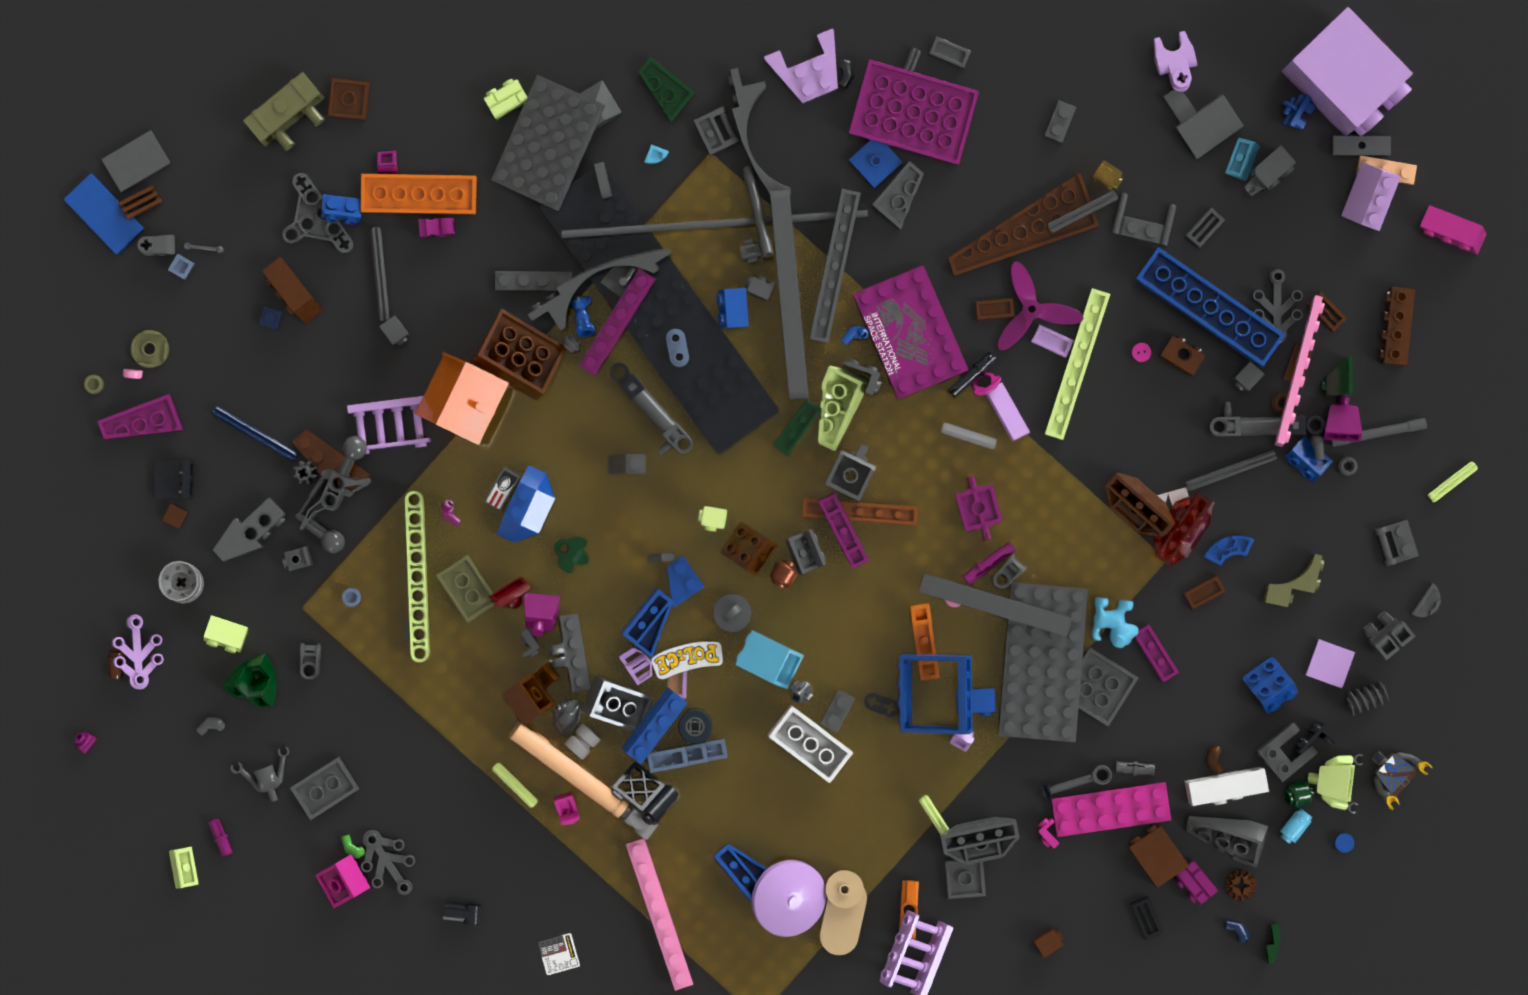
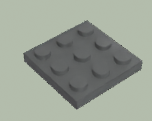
M1089 647L1082 658L1079 709L1109 727L1137 682L1138 677Z

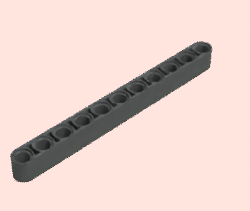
M789 189L770 191L789 400L809 398L790 192Z

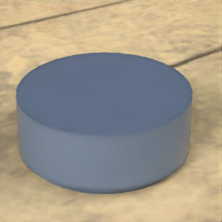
M348 588L342 593V602L348 607H355L361 602V593L355 588Z

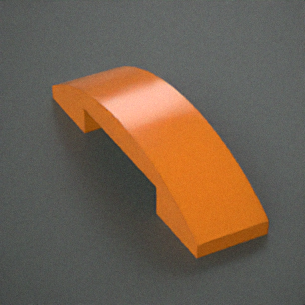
M929 603L910 606L916 654H936ZM918 661L921 681L940 678L938 661Z

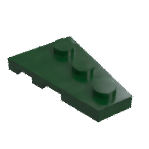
M651 57L638 71L672 123L694 96L695 92Z

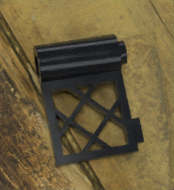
M634 762L611 788L613 791L612 795L620 801L622 799L639 811L642 815V820L648 825H656L680 797L677 790L672 786L663 784L637 762ZM634 768L641 773L642 779H632L631 772ZM652 782L658 788L655 791H647L646 783ZM629 783L630 792H623L618 788L619 785ZM632 783H642L643 791H633ZM644 795L645 802L642 806L635 801L634 796Z

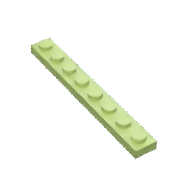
M1091 289L1083 313L1084 320L1080 323L1045 435L1060 440L1064 439L1110 297L1109 293Z

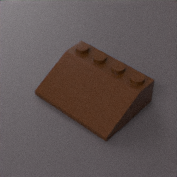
M501 308L479 344L471 363L508 382V385L537 401L544 395L566 348L563 344Z

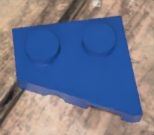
M683 555L667 566L674 608L705 587Z

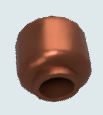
M787 560L776 562L770 574L771 583L783 589L791 587L798 574V571L794 568L795 564Z

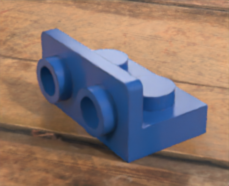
M323 194L320 218L325 219L327 222L344 221L345 224L349 225L359 223L361 219V199Z
M1305 435L1284 456L1292 466L1297 468L1311 482L1319 478L1333 462L1327 455H1325L1324 460H1315L1314 449L1310 440Z

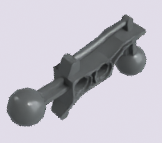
M350 436L343 443L345 457L339 470L326 469L322 471V476L309 494V498L299 513L296 514V518L302 522L299 529L307 528L321 539L322 548L332 554H336L343 549L345 545L344 536L337 530L325 529L314 520V517L319 511L324 509L331 511L339 509L344 496L351 497L354 495V492L371 483L368 477L358 479L349 475L355 460L363 458L367 450L365 441L358 436ZM336 478L342 480V487L337 485ZM325 480H329L320 500L308 509L306 515H304L303 512L312 498L314 499ZM356 485L353 489L348 488L349 486ZM329 495L334 496V498H335V503H334V504L329 502V500H328V496H329Z

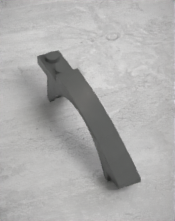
M738 68L731 69V75H728L730 87L734 86L735 94H732L734 105L739 106L732 108V113L742 145L754 171L769 195L770 191L789 189L791 195L790 187L774 181L762 171L754 160L748 145L747 123L756 100L766 90L765 81L742 86Z
M666 248L633 254L587 269L557 285L556 288L559 294L554 292L546 297L547 301L543 304L538 302L531 306L528 316L533 321L548 311L559 329L562 330L566 326L569 302L576 289L588 277L600 270L613 266H634L655 273L659 269L656 262L671 254V250Z

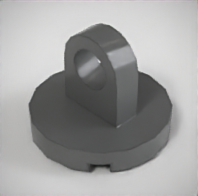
M727 594L721 597L715 604L713 611L717 625L729 632L740 631L745 628L750 622L752 615L751 606L748 601L737 594Z

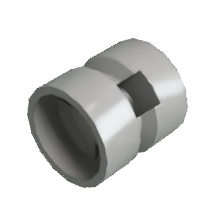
M582 723L576 730L577 735H572L565 745L583 760L590 753L589 748H594L601 739Z

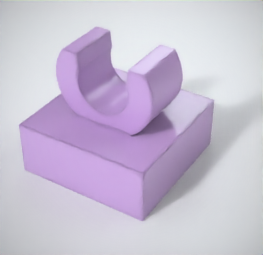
M972 731L969 735L954 734L949 743L966 752L975 739L972 737L974 732Z

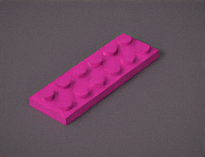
M1166 782L1051 799L1057 837L1171 821Z

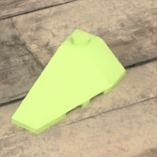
M834 366L828 367L822 382L823 394L820 405L819 444L836 451L863 398L870 381L869 378L851 370Z

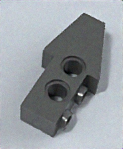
M268 498L243 522L235 518L213 551L222 561H229L261 549L264 545L259 540L262 539L264 541L271 535L270 530L274 526L278 528L285 521L284 517L287 514L272 498ZM264 515L270 518V523L267 526L261 524V518ZM250 528L256 531V536L253 539L247 537V531Z

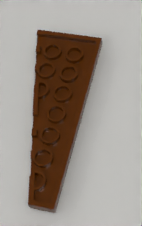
M1081 173L1075 175L950 256L948 261L953 275L957 276L1099 227L1095 212L1054 233H1051L1047 227L1048 223L1091 202Z

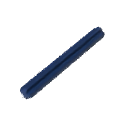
M216 406L212 415L286 459L290 461L296 459L298 453L221 407Z

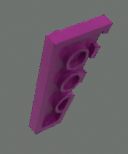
M170 394L97 421L104 439L183 430Z

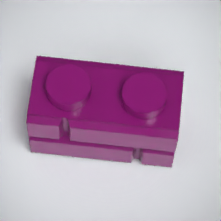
M1190 860L1188 862L1189 867L1177 874L1175 881L1181 889L1185 887L1189 891L1187 896L1194 904L1197 902L1199 905H1202L1218 890L1195 861Z

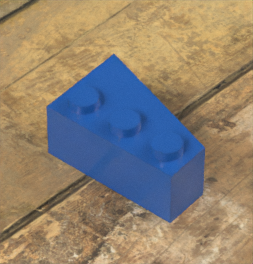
M656 587L621 630V634L653 658L673 600Z
M726 844L712 858L748 902L752 901L755 884L767 868L730 844Z

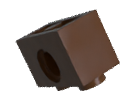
M1177 335L1176 337H1170L1159 357L1188 375L1193 376L1205 355L1202 354V349L1195 345L1190 347L1186 344L1184 338ZM1180 349L1187 351V359L1182 360L1179 358L1178 352Z

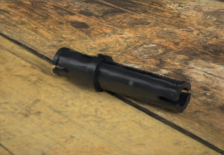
M988 352L980 361L973 363V367L947 389L950 395L953 393V398H957L963 390L980 375L983 376L985 370L997 361L994 355L991 357V352Z

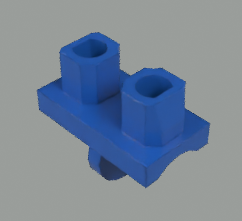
M1299 94L1297 98L1292 97L1289 102L1284 100L1282 105L1286 108L1283 114L1286 117L1282 124L1302 130L1306 125V120L1301 118L1302 113L1311 114L1316 107L1310 101L1311 97Z

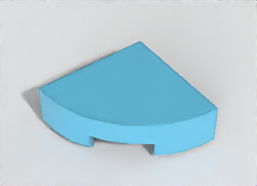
M651 145L644 163H659L667 157L669 151Z

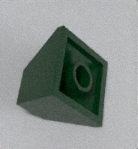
M1353 356L1343 358L1324 377V381H1321L1320 387L1321 392H1324V397H1347L1353 395Z

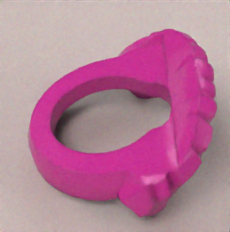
M985 372L983 376L980 375L973 381V395L983 396L989 394L998 387L1001 377L989 372ZM985 376L991 378V385L988 387L977 386L980 378Z

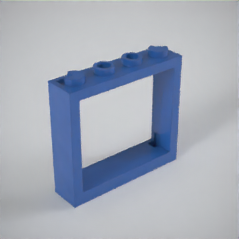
M907 653L899 655L897 667L900 677L898 678L897 685L900 689V697L898 698L900 732L971 733V655ZM911 660L958 662L959 726L912 724Z

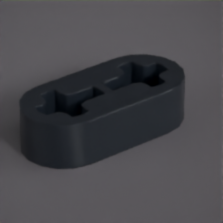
M869 693L864 698V704L869 710L888 717H894L899 712L898 703L890 698L876 693ZM875 696L876 701L881 702V705L874 704L873 707H870L867 699ZM894 703L896 711H892L891 714L887 713L888 710L882 707L883 704L890 705Z

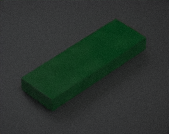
M806 399L773 446L789 456L820 414L821 408Z

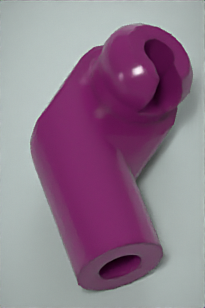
M445 500L441 505L442 517L457 528L462 520L454 515L453 501Z

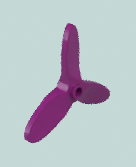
M1013 262L1011 266L1012 283L1018 298L1023 304V310L1011 320L998 340V349L1000 351L1007 350L1016 344L1027 332L1033 320L1038 318L1060 325L1078 324L1084 320L1083 315L1074 308L1061 304H1040L1037 302L1035 287L1028 271L1020 262ZM1035 307V312L1030 313V308Z

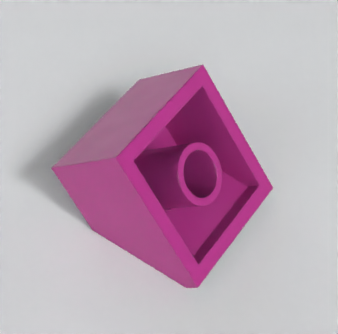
M352 855L315 875L333 908L370 888Z

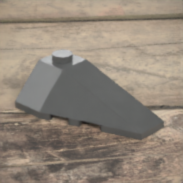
M1189 816L1186 832L1205 843L1210 842L1218 847V851L1222 853L1226 851L1233 855V859L1237 862L1256 868L1268 831V826L1250 820Z

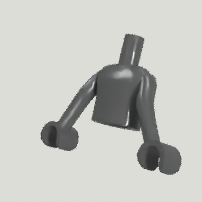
M286 746V755L281 753L280 748L278 749L280 760L277 775L273 765L254 771L256 780L243 769V765L238 762L240 766L239 771H236L233 765H231L230 769L235 774L240 773L257 792H268L270 801L274 802L278 800L275 789L283 781L286 756L290 754V748Z

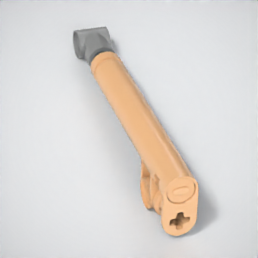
M520 722L514 726L509 734L511 740L519 744L607 811L612 812L615 817L619 818L621 816L624 818L623 821L626 824L635 828L634 831L648 840L658 827V823L656 825L646 824L642 820V815L634 807L631 809L628 806L629 803L622 799L620 801L613 796V791L553 747L541 734L531 731Z

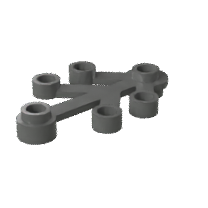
M1275 269L1269 274V280L1273 284V305L1265 298L1262 290H1256L1252 294L1253 300L1259 302L1273 316V324L1264 317L1263 310L1256 309L1253 313L1261 312L1262 319L1285 334V337L1280 342L1282 343L1287 337L1286 331L1296 321L1302 319L1303 313L1299 309L1293 310L1291 317L1282 325L1281 316L1296 302L1302 300L1303 293L1300 290L1293 291L1291 297L1281 306V283L1285 280V274L1282 270ZM1276 273H1279L1281 275L1280 280H1276L1274 278V275ZM1257 292L1261 293V299H1256L1255 294ZM1296 292L1300 294L1298 300L1293 297ZM1294 312L1300 313V317L1298 319L1294 318Z
M376 830L367 831L363 836V843L367 849L365 860L361 864L362 871L370 872L373 869L372 858L375 850L379 859L375 878L372 879V886L374 888L383 886V874L386 866L397 883L398 893L408 895L412 891L413 885L411 881L403 879L393 862L403 863L405 866L411 867L416 862L413 855L404 856L385 852L381 845L390 846L396 851H401L405 847V842L402 839L383 838ZM370 836L375 837V843L369 842ZM397 841L402 843V848L396 847ZM408 857L413 859L412 864H407L406 859ZM365 863L370 864L369 870L364 869ZM375 879H380V886L375 885ZM402 884H406L408 886L407 891L401 890Z

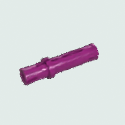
M1007 542V544L980 563L977 562L975 567L962 575L963 578L971 585L979 577L987 575L990 569L1015 553V548L1010 542Z

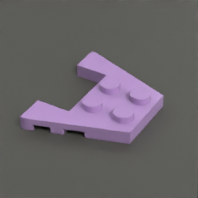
M833 28L817 35L824 54L787 68L780 50L764 56V60L802 104L838 89Z

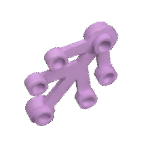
M131 615L127 618L126 625L132 630L133 651L125 644L124 639L121 637H115L112 640V646L119 649L134 662V670L126 664V660L122 656L115 657L113 665L120 668L130 677L129 682L134 689H143L148 685V675L157 665L163 663L164 658L161 654H153L151 661L143 670L142 661L155 646H159L162 643V637L158 634L152 635L149 642L141 650L140 628L143 625V619L139 615ZM134 619L139 621L137 626L133 624ZM155 636L159 639L157 644L153 642ZM117 639L121 641L119 647L115 645ZM155 656L160 657V661L158 663L154 661ZM119 658L122 660V664L120 666H118L116 663L117 659ZM138 676L142 677V682L140 684L137 682Z

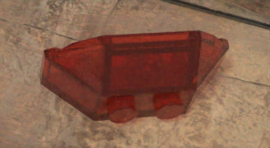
M1199 492L1176 501L1169 510L1175 525L1163 537L1154 536L1155 556L1170 566L1188 557L1210 525L1214 502Z

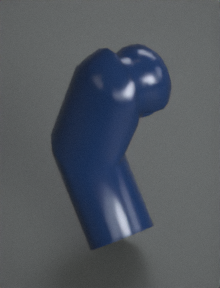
M1226 920L1225 929L1235 931L1239 943H1247L1250 934L1244 924Z

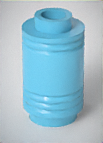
M1301 808L1298 811L1296 810L1280 830L1282 833L1281 838L1289 844L1291 842L1296 843L1308 825H1310L1312 817Z

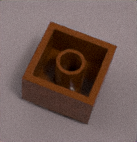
M533 673L502 694L506 705L511 707L516 719L523 726L555 705Z

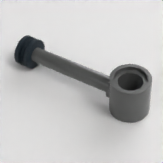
M1097 765L1089 775L1049 787L1048 783L1046 784L1047 786L1044 784V787L1041 785V794L1047 800L1049 797L1053 798L1052 794L1089 782L1094 781V783L1105 785L1110 782L1112 772L1106 765ZM1101 769L1107 771V777L1104 780L1097 778V772Z

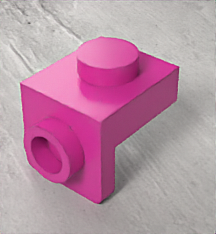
M572 792L553 797L561 825H571L580 820L579 811Z
M1045 818L1038 824L1039 829L1037 831L1042 836L1040 840L1047 847L1051 845L1055 848L1060 843L1047 830L1055 821L1052 818Z

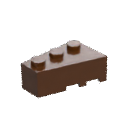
M281 257L262 270L266 275L264 280L270 287H275L277 290L274 292L280 301L285 300L287 303L285 308L291 315L295 313L307 324L323 311V308L314 300L311 293L307 291L300 279Z

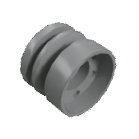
M175 561L166 565L160 572L158 579L159 588L163 595L170 600L182 604L191 603L196 600L204 587L201 572L193 565L183 561ZM181 579L186 580V581H185V584H186L185 587L180 586V585H181V582H180Z

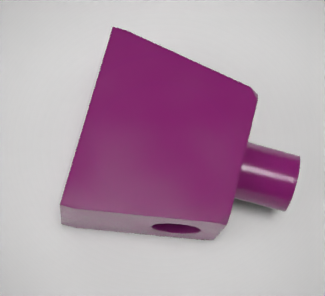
M1340 396L1338 397V405L1333 404L1330 406L1323 440L1360 442L1362 427L1359 409L1357 406L1349 405V397Z
M524 593L525 628L531 629L532 634L537 637L542 636L544 631L553 630L560 611V596Z

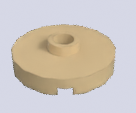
M839 870L833 873L826 883L828 900L839 908L855 906L864 894V885L861 878L850 870ZM847 886L848 892L843 893L841 888Z

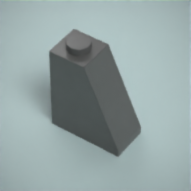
M609 455L608 475H647V455Z

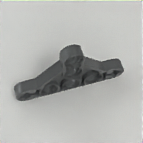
M296 174L293 177L292 183L299 193L294 222L283 231L284 240L290 244H295L304 237L333 242L341 253H350L354 248V243L340 221L327 222L318 216V211L321 209L322 195L306 174ZM298 178H306L305 185L308 188L311 185L312 188L305 191L303 186H297ZM311 192L316 193L318 196L317 201L314 203H310L307 200V196ZM305 219L312 220L313 225L310 229L303 228L302 222ZM331 224H337L339 226V232L337 234H331L329 232V226ZM289 230L296 231L297 237L294 240L287 239L286 234ZM344 232L345 235L341 237L344 241L350 242L348 244L349 248H340L342 245L339 239L335 241L334 238L339 237Z

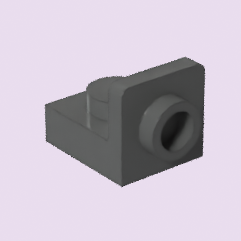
M525 629L520 632L522 634L520 639L525 647L530 646L531 649L523 653L522 657L528 656L530 659L539 653L537 649L540 648V645L531 631Z

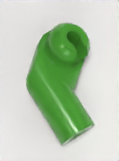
M350 834L340 837L346 854L352 855L355 859L365 855V849L362 846L356 847L352 844Z

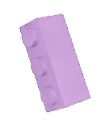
M1362 162L1341 216L1380 231L1401 177L1398 174Z

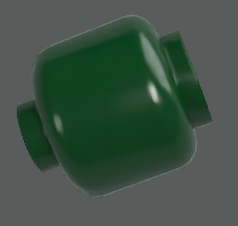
M1305 781L1289 784L1284 791L1286 803L1293 808L1310 804L1314 796L1312 786L1308 785Z

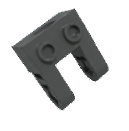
M1294 722L1290 723L1256 750V753L1281 782H1284L1318 753L1311 744L1302 754H1298L1289 760L1279 748L1300 730Z

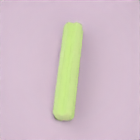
M1469 462L1428 494L1429 499L1432 502L1439 500L1478 469L1476 464Z
M498 762L492 767V771L530 808L537 804L538 800L501 763Z
M927 795L922 796L919 802L938 832L942 834L949 830Z

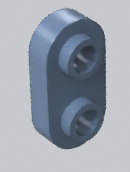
M672 329L666 335L670 361L676 367H683L689 361L686 338L681 330ZM673 335H678L679 341L674 342L672 340ZM677 354L683 355L681 361L676 360Z

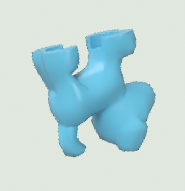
M1095 597L1096 613L1091 632L1092 639L1100 641V629L1111 628L1109 636L1114 647L1123 648L1129 645L1132 639L1139 633L1136 625L1125 622L1124 614L1126 611L1132 610L1133 601L1119 600L1116 609L1104 611L1103 608L1108 605V598Z

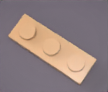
M1359 156L1356 175L1361 163L1364 162L1398 174L1401 177L1399 183L1414 185L1417 165Z

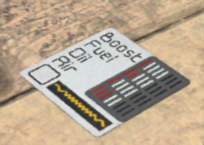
M571 933L538 942L547 975L580 966Z

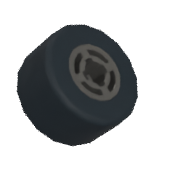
M700 709L686 711L680 717L678 723V731L681 737L693 744L702 743L707 740L713 727L710 716Z

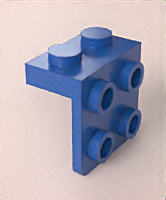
M1274 657L1268 658L1243 676L1244 683L1260 701L1262 708L1267 714L1276 711L1281 704L1293 699L1298 693L1295 683Z

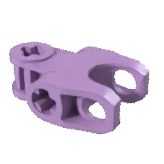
M1185 31L1179 32L1180 48L1176 51L1166 50L1160 37L1155 38L1153 43L1158 74H1168L1173 89L1179 92L1186 91L1192 79L1189 68L1197 66L1194 48ZM1178 78H1181L1182 80H1185L1184 83H1181V81H1178Z

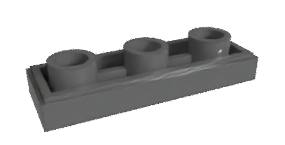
M1332 136V156H1390L1391 136ZM1362 143L1364 145V149H1360L1358 147V144Z

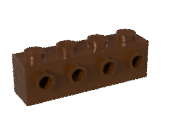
M1390 287L1389 291H1386L1385 302H1388L1387 310L1383 312V321L1386 322L1385 329L1381 331V340L1384 341L1383 348L1379 350L1381 364L1407 366L1415 289Z

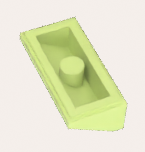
M192 847L169 851L176 889L198 885Z

